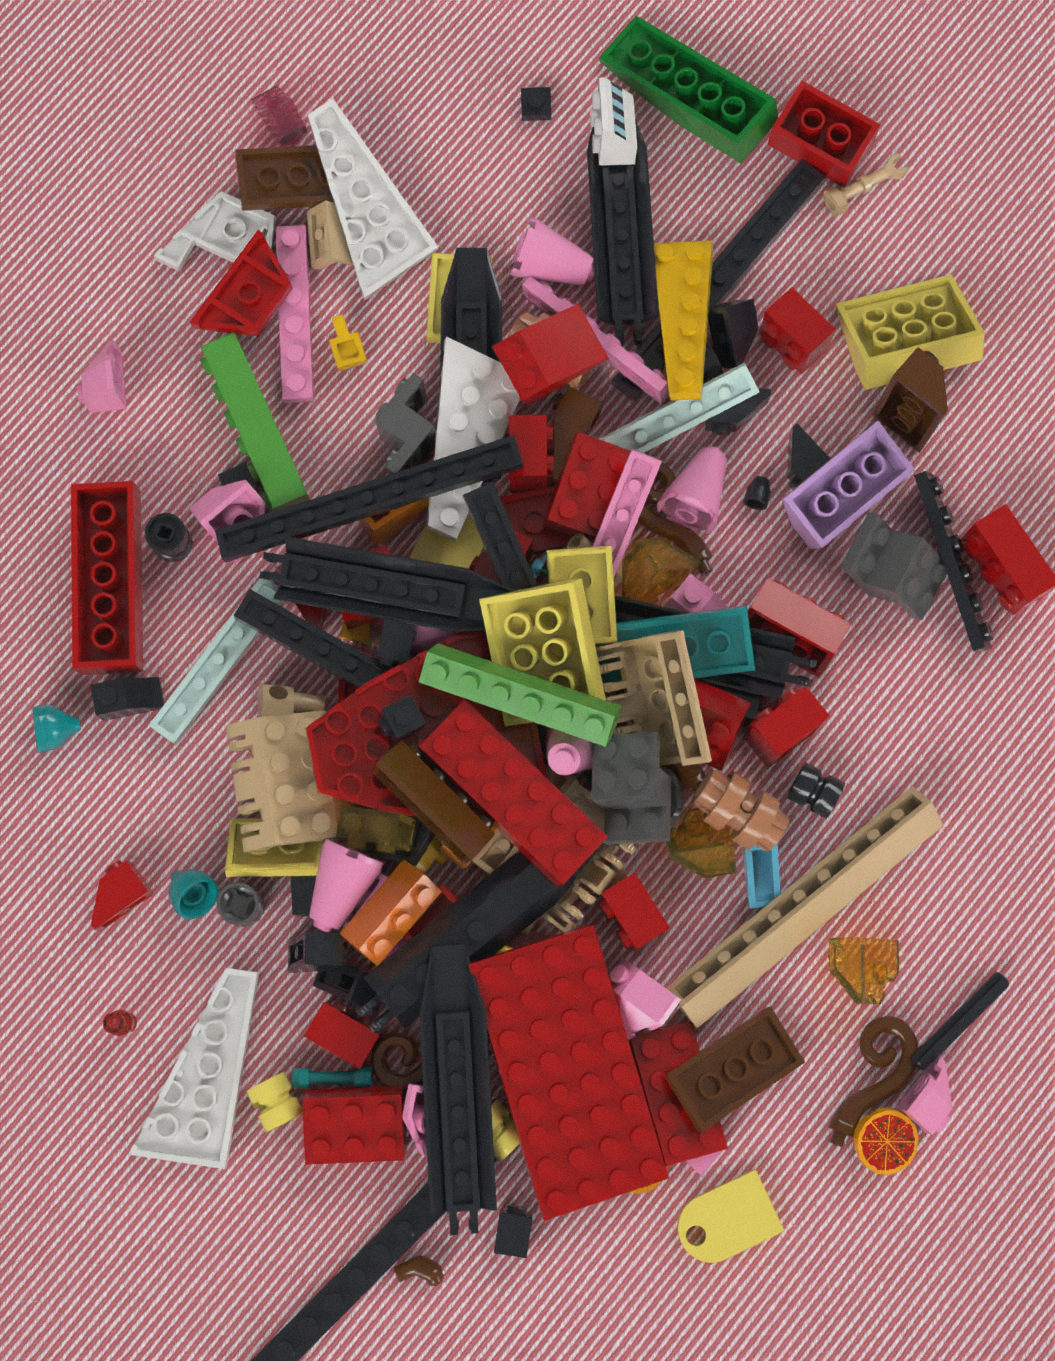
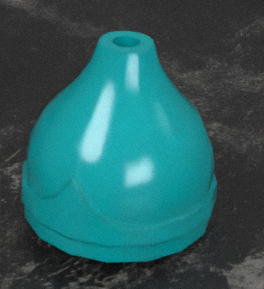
M52 705L32 707L38 753H45L59 748L73 734L81 730L80 719L66 714L59 708Z
M191 869L186 871L175 870L171 873V884L168 893L170 902L177 914L184 919H195L206 914L214 906L218 899L219 889L215 880L202 871Z

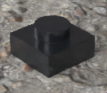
M550 87L521 88L522 121L551 120Z

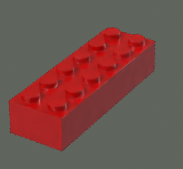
M134 481L71 484L72 668L80 675L143 672L141 491Z
M465 699L418 747L424 755L423 758L431 766H436L446 776L447 781L455 789L460 790L469 799L470 803L479 812L483 813L492 822L494 827L557 887L564 885L608 837Z

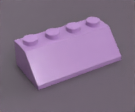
M876 421L786 495L782 501L792 527L809 549H820L895 488L915 469L881 423Z

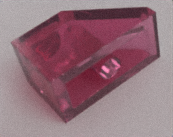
M277 85L251 99L267 128L279 144L291 145L301 139V135L307 132L293 100Z

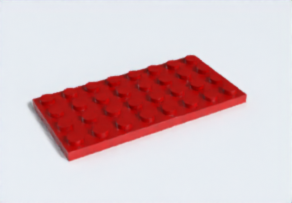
M590 924L468 964L470 972L475 975L486 1010L488 1037L543 1220L546 1221L669 1179L594 925Z

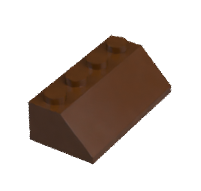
M917 347L892 376L872 414L919 453L923 450L948 412L943 366L939 364L937 357L931 352L923 351Z
M401 740L375 764L371 772L463 864L468 863L494 837L495 833L491 830L494 825L483 813L479 812L476 815L467 806L470 801L460 790L455 789L452 791L444 783L447 778L436 766L433 765L429 768L421 760L424 755L413 743L409 742L406 745Z

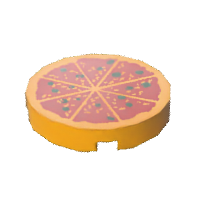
M882 1107L876 1109L870 1115H865L860 1120L854 1132L853 1146L862 1165L877 1174L891 1175L902 1171L911 1163L917 1152L919 1138L917 1129L908 1116L894 1108Z

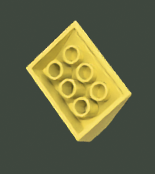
M952 274L836 303V311L852 362L865 390L889 384L895 372L917 347L934 354L939 360V364L943 366V370L983 360L985 332Z
M582 578L479 599L492 662L606 700ZM502 711L505 726L532 722Z

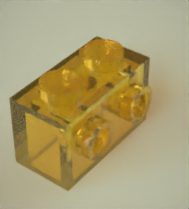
M342 805L336 837L347 841L346 847L366 850L367 845L376 847L375 851L387 854H395V850L410 851L416 820L399 813H388L380 810Z

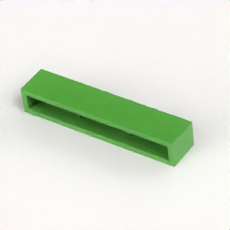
M235 332L201 346L205 356L200 358L206 375L213 374L217 382L211 386L218 401L225 400L229 410L223 413L230 428L237 427L241 437L235 440L242 455L249 454L253 464L249 465L248 469L254 482L261 481L265 491L261 492L260 496L266 503V509L273 508L274 511L310 500Z
M439 643L427 651L419 683L605 747L613 737L622 706Z

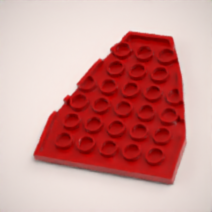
M486 631L453 635L440 643L492 661ZM425 650L411 660L363 684L354 693L332 707L326 714L316 719L305 729L317 793L387 813L415 816L371 772L375 764L401 740L406 745L411 742L418 748L464 699L547 779L548 777L537 723L530 722L505 726L502 711L419 683L425 657L429 650ZM412 695L426 725L422 730L393 743L390 736L385 737L378 724V719L381 718L379 713L382 708ZM423 757L421 758L429 768L432 767ZM447 780L444 782L452 791L455 790ZM471 803L467 805L476 815L479 813Z

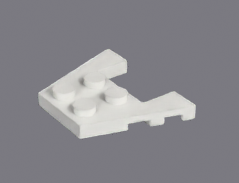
M220 191L194 216V220L183 231L179 230L172 237L173 240L164 249L160 248L154 257L156 261L180 272L193 247L196 245L234 263L257 230L263 233L265 240L272 249L276 218L275 215L264 210L242 211L240 199Z

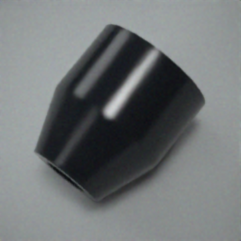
M756 476L747 486L743 500L747 507L755 510H765L767 508L771 495L769 479L763 476Z

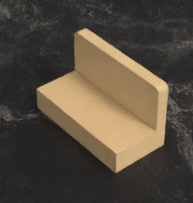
M325 200L308 210L307 222L312 268L322 270L335 262L353 266L335 204Z

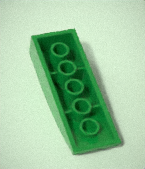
M635 16L599 57V61L646 101L686 130L739 163L745 160L778 119L775 98L638 16Z

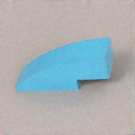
M778 844L772 850L766 852L756 845L750 850L742 846L749 908L766 907L781 894Z

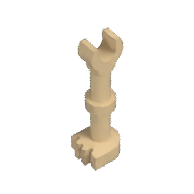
M899 153L891 155L881 169L869 175L863 174L857 177L856 182L841 190L831 187L824 191L823 198L833 217L847 212L849 206L846 200L859 193L865 194L871 191L872 186L886 179L892 178L897 180L904 178L909 170L908 166L897 169L893 165L899 161L901 155Z

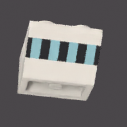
M599 78L598 90L592 91L593 109L590 111L591 127H594L592 151L593 153H598L599 165L635 164L637 138L633 95L607 78Z

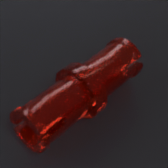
M116 1010L111 1014L108 1013L103 1019L105 1031L116 1036H124L129 1032H133L137 1026L136 1017L125 1010Z

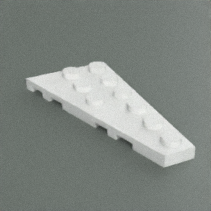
M332 98L309 113L308 120L364 300H366L436 252L438 246Z
M448 337L444 340V357L441 370V388L438 401L433 461L502 439L509 424V415H513L520 400L516 389L500 362ZM483 481L429 498L426 528L452 541H456L469 513L462 495L479 488Z
M225 968L207 1002V1007L199 1022L195 1025L185 1049L182 1050L150 1116L147 1117L142 1127L143 1129L128 1155L220 1169L227 1168L259 978L258 972Z

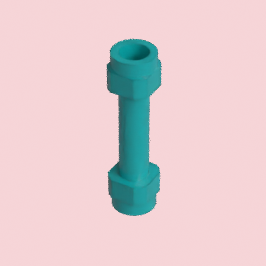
M355 1067L354 1071L311 1072L310 1068L293 1069V1089L310 1088L311 1085L354 1084V1087H372V1068L362 1067V1069Z

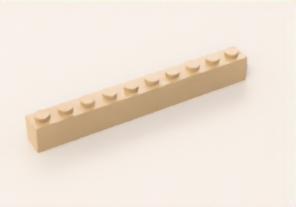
M912 786L670 984L666 989L681 999L677 1006L696 1028L700 1027L939 830L943 823L932 801Z

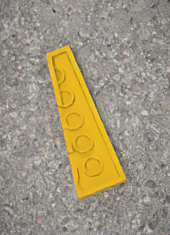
M712 240L654 243L657 293L670 400H702L713 243Z

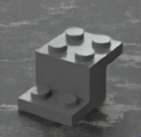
M415 373L408 380L404 378L398 384L394 392L396 394L389 404L385 402L375 416L377 418L375 422L380 439L394 449L386 460L388 475L421 465L435 448L436 432L434 425L417 413L426 402L427 396L423 379Z
M869 512L840 566L868 596L898 603L912 618L923 620L927 610L932 606L936 592L947 575L942 558L923 537L892 530L878 514Z
M657 732L613 735L606 747L593 743L591 800L605 810L604 834L608 837L604 842L607 845L670 841L671 777L659 767L660 735Z

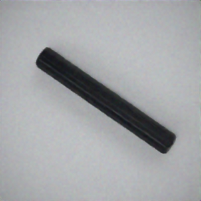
M995 972L911 1055L912 1063L923 1071L934 1062L1009 987L1007 978L1001 973Z

